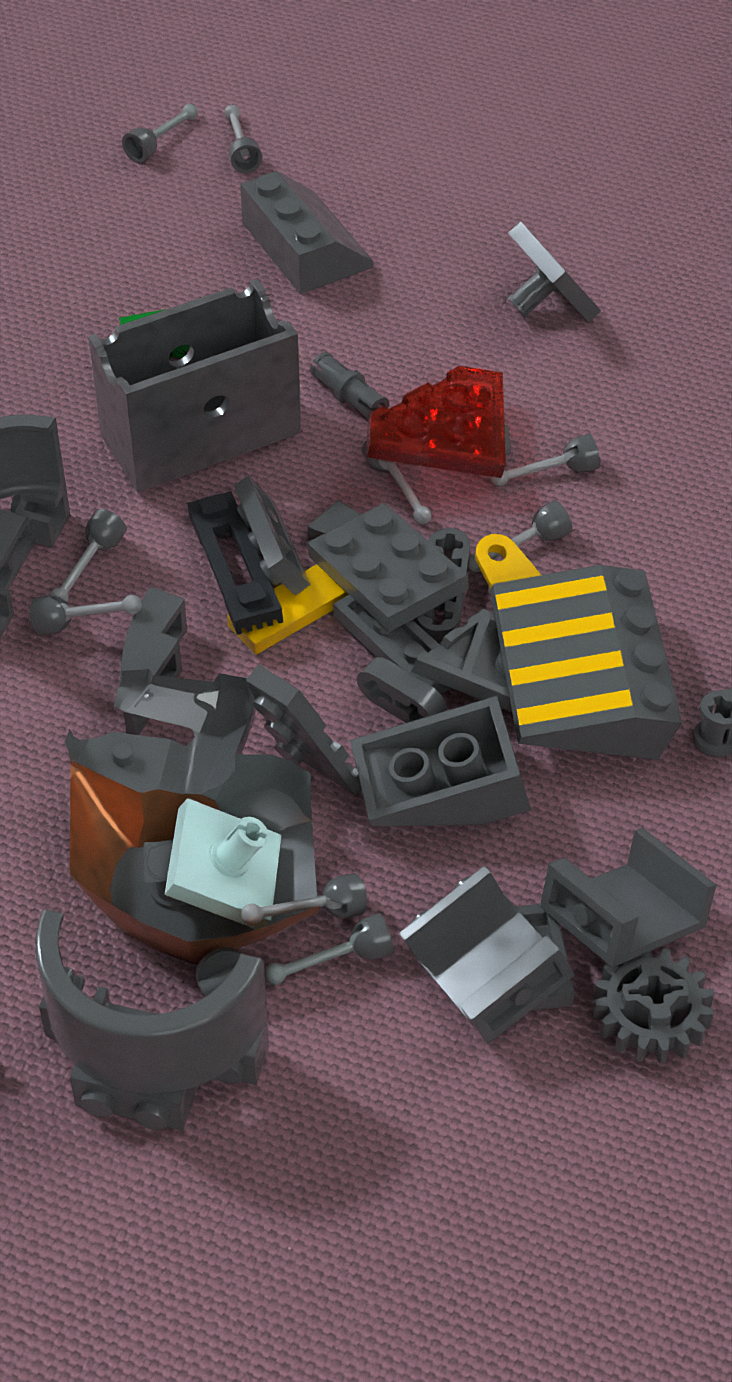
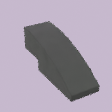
M149 587L141 601L142 608L138 613L134 614L128 629L122 653L121 671L149 669L155 676L177 678L182 671L179 642L187 632L185 599ZM123 711L126 734L140 735L150 718Z

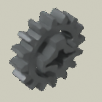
M664 948L661 951L659 958L651 957L649 951L640 955L638 959H631L619 964L618 967H611L606 963L603 967L602 980H596L593 999H595L592 1013L593 1019L602 1020L600 1035L602 1038L616 1035L615 1050L619 1053L626 1050L629 1046L635 1048L636 1061L639 1062L644 1060L647 1052H655L659 1063H666L667 1053L672 1049L681 1058L686 1057L690 1042L700 1046L703 1043L706 1028H710L714 1010L711 1009L714 992L711 989L703 988L706 974L704 971L690 974L688 972L690 958L687 956L680 959L677 963L670 961V949Z

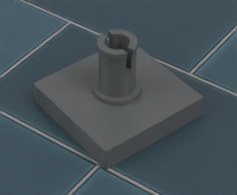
M521 221L508 233L537 265L534 268L537 272L512 295L508 296L509 300L525 317L553 291L556 293L560 291L588 322L601 312L599 307Z

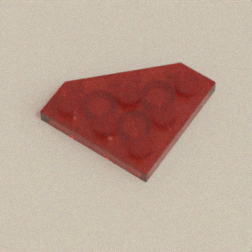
M459 365L448 371L444 380L434 385L427 382L403 395L402 401L389 409L382 406L371 412L367 425L366 458L502 478L506 466L503 372Z

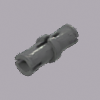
M328 352L319 354L313 360L322 370L320 371L317 367L311 366V375L333 390V395L339 402L343 404L345 401L348 402L370 422H377L385 415L386 411L382 410L377 404L388 408V398L379 394L365 383V377L359 371L349 370Z

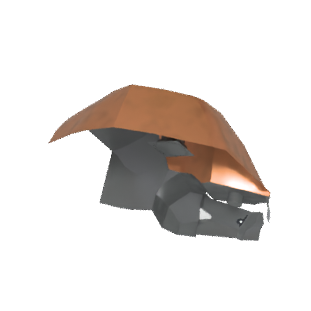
M149 669L121 671L122 682L117 689L115 708L128 713L189 727L196 737L187 746H184L171 739L111 732L99 738L78 739L73 736L69 729L65 740L71 764L69 875L97 907L124 932L159 951L194 964L200 962L206 954L215 949L227 947L241 948L258 942L318 913L319 905L311 909L275 915L271 917V921L265 928L257 930L164 895L178 809L189 798L240 819L248 816L260 820L266 826V829L281 835L273 905L317 897L310 772L302 770L290 760L274 755L242 754L255 721L256 708L253 706L255 698L246 682L247 678L219 673L215 680L211 682L155 676Z

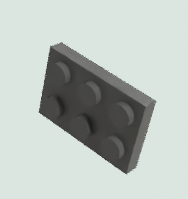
M385 503L307 542L309 557L389 632L469 590L468 575Z

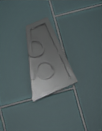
M258 664L246 679V682L255 698L253 706L266 720L264 728L275 738L277 743L274 746L275 750L283 758L292 761L297 766L301 761L357 796L362 790L357 768H353L345 763L350 755L341 744L333 741L323 731L327 725L299 689Z

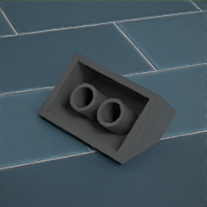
M278 171L240 184L242 223L299 294L373 268L371 257L313 190Z

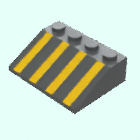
M595 565L493 584L490 593L518 744L658 760L681 726L682 720L646 572L608 565Z

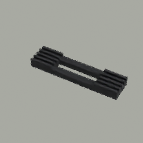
M232 491L188 502L189 517L214 573L236 634H242L241 628L245 627L247 632L253 631L252 625H256L257 629L263 628V622H266L268 626H272L274 619H277L278 624L283 623L282 608L270 580L259 564L261 559L248 537L249 531L238 513V505ZM229 532L230 537H234L252 582L239 586L235 585L216 535H219L221 540L226 538L225 533Z

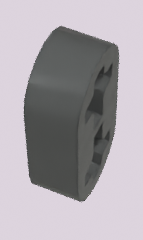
M383 657L374 658L357 675V684L367 699L405 723L446 711V703L435 688Z

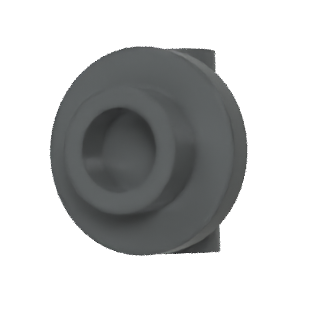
M229 947L219 948L209 952L202 958L197 967L196 979L204 998L215 991L230 975L237 964L240 954H242L240 951Z

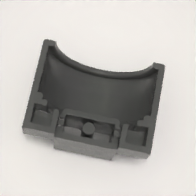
M10 415L0 417V499L14 496L10 512L0 509V639L14 616L9 588L34 544L53 547L71 516L56 418L41 415Z
M49 910L42 911L35 940L37 966L44 993L39 1010L45 1036H49L58 1042L65 1055L75 1064L70 1075V1083L76 1106H80L86 1112L99 1117H108L113 1114L134 1119L140 1125L153 1130H163L168 1127L183 1131L198 1086L213 1079L228 1084L245 1082L257 1085L269 1049L264 962L262 959L240 954L237 964L230 975L211 994L185 1008L155 1014L110 1003L108 988L98 986L93 1000L82 992L85 978L75 975L73 969L63 966L59 947V933L64 915Z

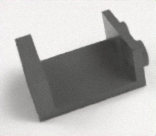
M640 828L634 832L627 865L594 878L588 877L565 857L549 863L540 907L611 967H615L705 928L717 884L644 828Z
M483 866L472 876L461 880L452 892L429 910L419 913L411 924L399 933L417 960L487 1044L491 1043L574 976L561 950L548 935L542 937L503 894L486 866Z

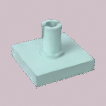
M187 798L178 809L164 895L257 930L265 928L271 921L272 916L262 918L256 925H248L242 920L241 912L248 904H256L260 907L273 905L281 835L266 829V826L254 817L248 816L240 819Z

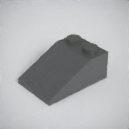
M497 696L350 740L371 826L483 825L531 810Z

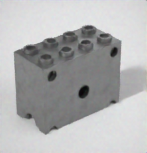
M258 279L251 280L248 288L243 292L236 293L232 288H228L115 327L114 333L108 338L100 339L96 334L88 336L101 436L137 493L301 433L298 333L291 323H287L286 320L277 322L271 308L270 298ZM190 345L189 352L184 358L178 361L169 360L171 352L176 347Z

